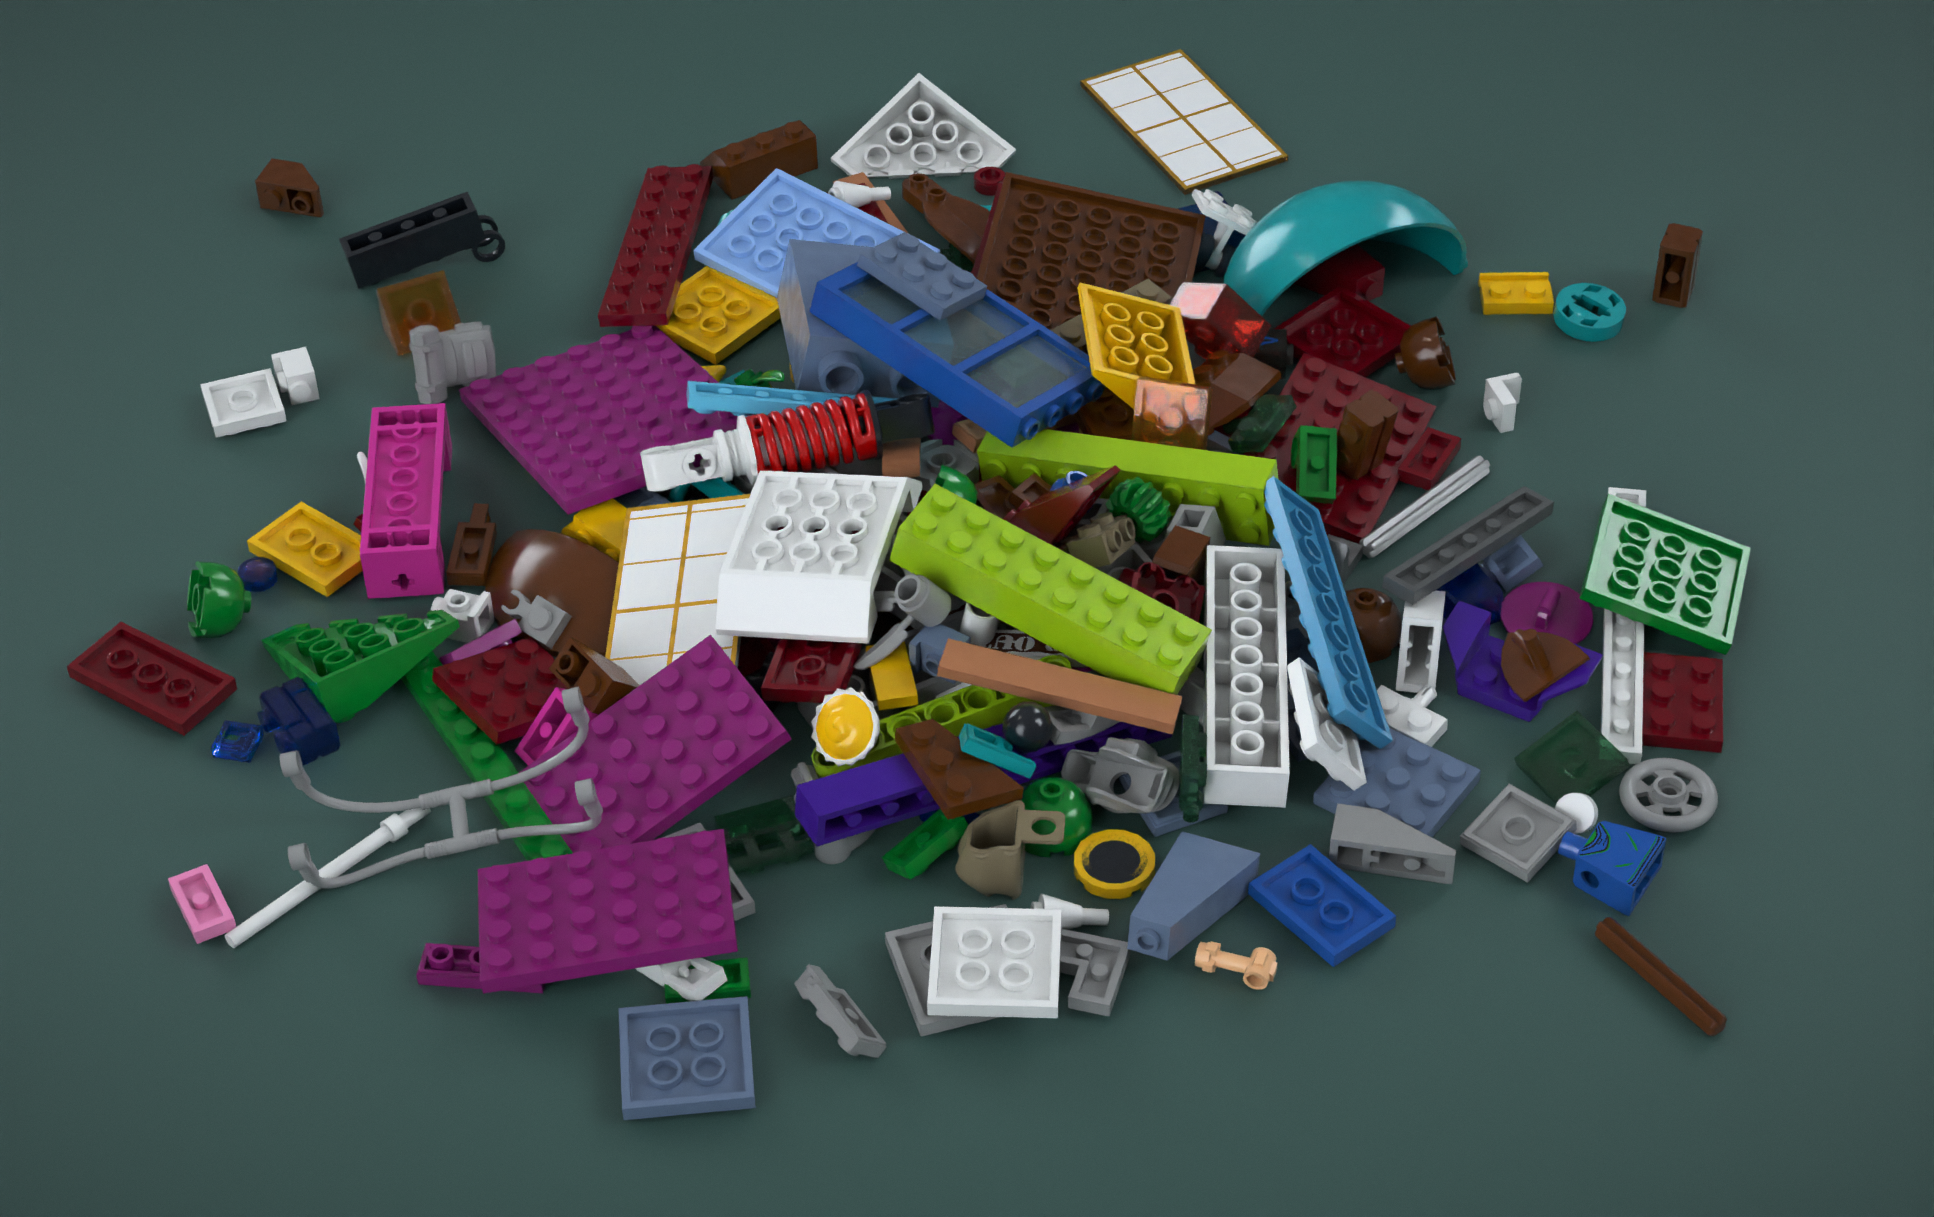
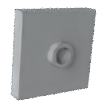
M1508 784L1460 835V844L1528 883L1559 849L1567 831L1574 833L1577 830L1576 820Z

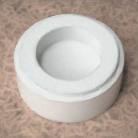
M1566 794L1558 800L1555 806L1556 810L1576 820L1577 830L1574 834L1585 833L1596 824L1598 808L1594 800L1586 794Z

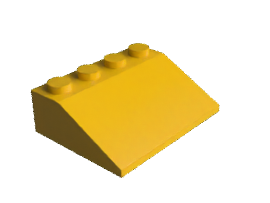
M1080 282L1077 289L1092 376L1146 420L1153 421L1161 426L1169 425L1181 428L1198 394L1180 308Z

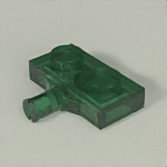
M1267 394L1261 396L1247 416L1234 418L1229 423L1224 424L1223 429L1225 433H1233L1228 440L1232 452H1263L1297 406L1292 395Z

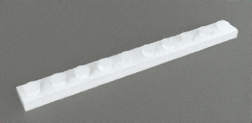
M1608 488L1609 494L1646 507V490ZM1604 609L1600 761L1638 764L1641 762L1644 624Z

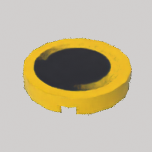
M1103 830L1089 835L1078 845L1074 852V875L1077 881L1079 879L1084 884V889L1090 894L1105 899L1128 898L1132 896V892L1140 888L1141 892L1146 889L1154 878L1155 853L1149 842L1138 834L1126 830Z

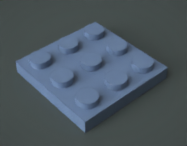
M1389 728L1393 741L1381 749L1366 739H1360L1358 742L1367 780L1366 784L1354 791L1341 780L1336 781L1329 775L1314 792L1313 804L1333 814L1336 812L1337 803L1379 809L1433 838L1479 783L1481 770Z
M747 996L618 1008L623 1120L756 1108Z

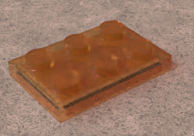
M1143 376L1137 378L1131 440L1206 450L1213 387Z

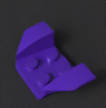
M1459 600L1443 625L1445 639L1456 668L1457 694L1527 722H1530L1538 714L1547 700L1587 684L1603 658V654L1575 644L1589 656L1590 660L1524 703L1505 680L1501 667L1502 648L1505 641L1489 635L1491 612Z

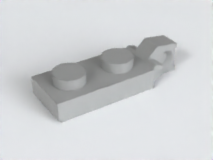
M808 964L806 970L794 983L802 999L813 1003L817 1009V1017L833 1029L839 1037L837 1042L843 1050L853 1056L861 1054L879 1058L885 1050L887 1043L844 989L836 988L820 967Z

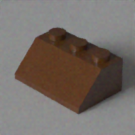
M801 120L788 122L784 126L758 133L751 138L731 143L726 147L715 150L700 162V166H712L713 181L733 200L752 193L776 168L794 177L817 169L816 135Z

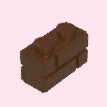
M1676 223L1668 225L1659 249L1652 300L1656 303L1679 308L1687 307L1690 295L1695 287L1703 236L1701 229Z
M1370 390L1360 396L1359 400L1356 399L1346 405L1342 417L1343 420L1337 433V468L1352 479L1358 480L1367 474L1368 470H1373L1382 464L1399 412L1397 406L1377 391Z

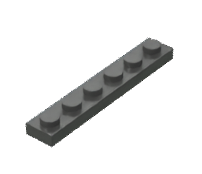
M1523 486L1385 574L1382 588L1399 599L1414 605L1550 516L1553 511L1554 502Z

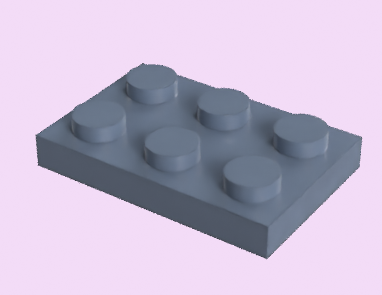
M906 232L861 253L857 264L858 267L940 321L983 299L987 289V285L976 279L972 273L962 270L947 260L944 255L933 251L922 244L918 238Z

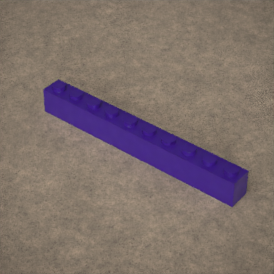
M1119 722L1102 732L1078 741L1055 745L1049 740L1045 747L1032 753H1022L1013 748L1011 752L1030 758L1035 762L1036 768L1030 779L997 765L995 766L1017 783L1022 784L1062 771L1067 753L1072 749L1098 752L1101 747L1105 746L1109 737L1118 739L1132 738L1151 744L1170 738L1172 734ZM1003 723L983 729L1005 739L1002 732ZM903 753L797 785L795 816L816 847L940 809Z

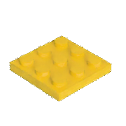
M705 266L681 283L668 325L654 326H657L677 345L717 365L779 320L781 316L777 298Z

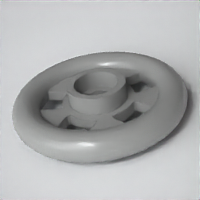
M1653 758L1634 765L1625 773L1619 787L1620 800L1628 814L1640 824L1662 832L1677 833L1698 828L1713 816L1718 805L1717 789L1711 778L1697 766L1674 758ZM1653 775L1656 779L1650 786L1642 781L1644 778ZM1677 776L1685 778L1690 782L1686 785L1685 782ZM1648 796L1651 805L1644 807L1638 798ZM1689 796L1702 798L1699 807L1688 804ZM1663 811H1679L1681 816H1666L1663 815Z

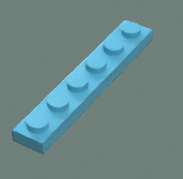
M688 381L686 392L688 408L694 409L698 413L712 414L716 411H727L735 416L744 415L745 417L760 413L768 415L770 411H778L781 414L785 408H792L795 411L799 405H805L809 408L810 404L814 402H819L823 405L829 399L835 400L837 403L841 397L847 396L851 399L855 397V395L697 381ZM872 396L875 404L897 399Z

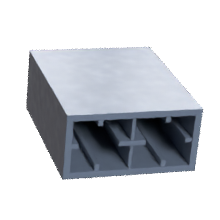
M789 239L777 301L795 389L856 395L863 390H869L871 396L897 399L911 394L925 393L929 394L931 407H938L940 399L809 312L817 282L858 262L860 254L873 247ZM887 285L856 301L889 324H893L921 309ZM933 317L904 333L948 363L950 362L953 346L945 318L940 321Z

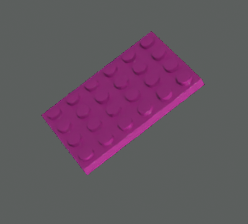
M709 635L588 723L587 738L575 754L550 771L525 781L524 784L552 824H568L591 819L587 815L584 806H580L578 803L575 782L589 778L593 779L597 797L603 808L600 824L590 831L560 834L572 853L614 847L620 844L651 841L789 742L791 737L712 635ZM578 730L519 773L533 768L560 753L574 740Z
M724 829L700 831L693 834L669 838L664 837L639 843L620 844L614 847L578 851L572 854L536 858L529 861L478 869L480 984L483 994L738 951Z

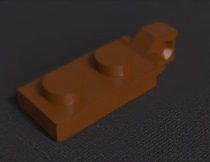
M474 503L470 522H458L446 572L448 585L485 586L497 536L496 523H492L489 516V504Z

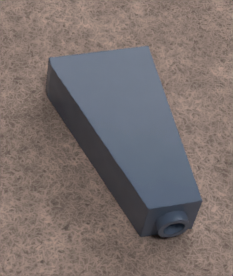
M1182 831L1130 915L1127 949L1166 961L1169 960L1248 896L1249 882L1258 877L1260 853Z

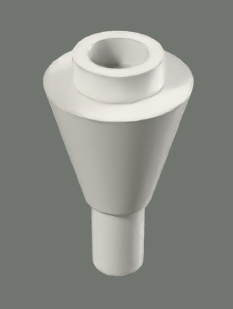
M835 181L828 194L856 208L869 204L871 201L890 200L891 190L888 186L869 188L868 186Z
M1042 893L1039 896L1038 902L1033 901L1031 903L1030 909H1062L1061 929L1068 930L1081 927V925L1108 926L1109 923L1108 909L1082 908L1080 905Z

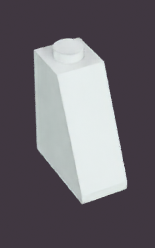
M1435 590L1414 605L1405 601L1396 691L1418 693L1424 685H1429V689L1430 687L1436 689L1446 591Z

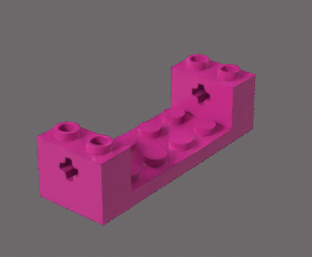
M445 403L372 408L360 542V559L368 599L444 594L445 563L440 539L444 471H451L452 442Z

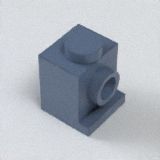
M942 624L933 627L924 626L909 643V659L912 673L917 675L920 670H923L934 677H939L937 676L938 666L948 638L971 644V637ZM939 677L952 684H955L957 682L955 680Z

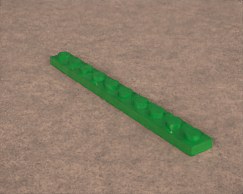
M433 651L401 678L472 782L475 783L487 779L495 781L519 773L500 745L495 744L432 681L433 668L442 666ZM524 782L496 790L494 794L483 797L505 829L552 824ZM560 834L512 838L527 861L573 853Z

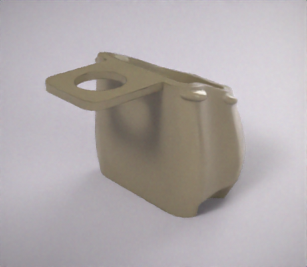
M1020 800L982 813L968 825L959 842V858L955 867L958 877L987 897L993 894H1004L1010 896L1012 900L1019 898L1023 884L1025 843L1054 845L1062 843L1065 831L1064 813L1059 811L1025 810V805ZM1038 820H1049L1056 825L1055 831L1048 835L1037 834L1031 827Z

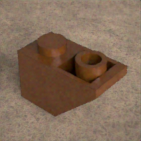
M271 158L255 180L260 208L321 218L324 211L320 189L304 165L299 162Z
M569 637L549 668L568 689L579 686L584 705L592 713L598 715L640 686L622 667L572 637Z

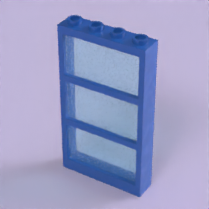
M858 262L818 281L816 284L810 313L1011 448L1026 439L1031 440L1038 432L1048 426L1053 427L1065 416L1075 414L1087 403L1095 402L1104 392L1105 385L1091 374L1088 354L988 289H986L983 299L940 321L858 267Z

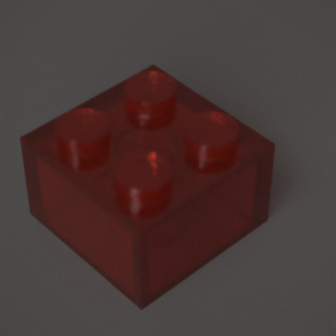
M1183 282L1170 303L1171 306L1180 308L1186 340L1195 346L1194 351L1204 359H1208L1209 354L1221 350H1226L1229 354L1244 353L1253 358L1272 326L1227 284Z

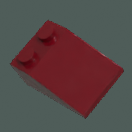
M1114 465L1045 493L1033 502L1026 499L1017 510L1012 509L1003 520L1054 547H1059L1061 545L1060 541L1068 537L1121 470Z

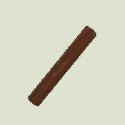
M1607 917L1597 924L1595 936L1706 1034L1714 1037L1725 1029L1726 1016L1612 917Z

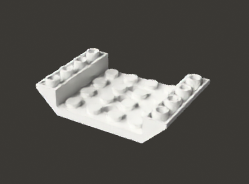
M760 471L719 572L716 613L717 635L869 644L878 618L873 593L901 512H912L916 507L923 488L922 481L908 477ZM852 531H859L858 533L851 534Z

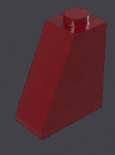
M1355 244L1320 263L1293 284L1322 295H1326L1342 285L1370 301L1383 295L1385 267L1359 245Z

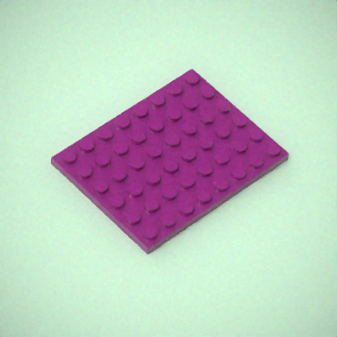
M654 325L633 326L631 330L619 334H608L601 337L599 341L588 345L573 346L565 353L541 357L533 364L521 368H509L501 375L490 379H478L471 382L469 386L459 389L461 401L567 514L645 487L646 481L640 455L643 450L713 437L714 430L732 431L736 429L738 416L727 411L702 414L688 408L686 397L688 381L719 382ZM700 454L694 455V462H692L694 468L700 467V460L703 459Z

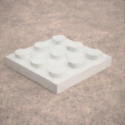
M934 906L927 1000L928 1015L1058 1018L1062 909Z

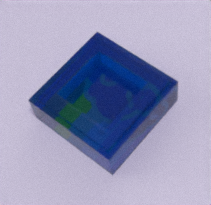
M225 720L211 746L213 758L250 763L264 737L262 725Z

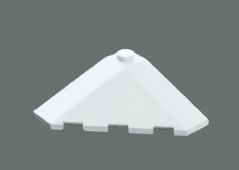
M918 73L831 157V162L849 176L864 172L867 178L889 177V179L909 178L912 174H935V177L961 176V173H976V171L984 167L1001 168L1016 153V149Z

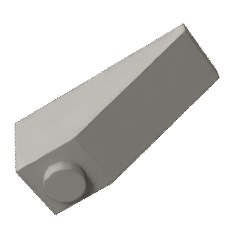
M1337 803L1329 852V860L1337 867L1346 870L1452 884L1456 856L1455 849L1379 809Z

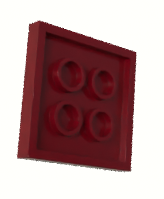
M1340 285L1270 331V338L1278 339V342H1273L1272 344L1299 360L1303 353H1306L1366 378L1393 360L1395 353L1401 352L1400 340L1404 332L1411 325Z
M532 637L433 668L432 681L495 744L524 736L556 687L568 689L549 670L555 659Z

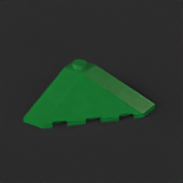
M444 610L428 611L426 614L427 618L423 620L421 618L408 619L407 613L379 616L377 619L378 623L374 625L372 623L359 624L358 618L330 621L328 624L329 628L325 630L319 627L311 628L309 623L296 624L261 641L264 648L316 713L332 724L346 722L352 719L355 713L367 708L460 626L458 620Z

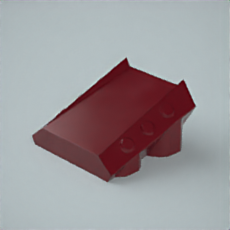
M1145 562L1136 570L1126 567L1123 569L1118 579L1119 581L1199 623L1206 586L1199 585L1193 578L1185 575L1178 576L1176 579L1166 577L1164 570L1152 562Z

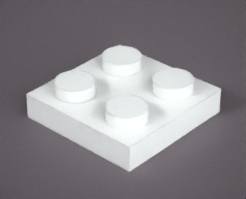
M271 368L200 384L216 438L235 435L239 432L260 427H269L287 421Z

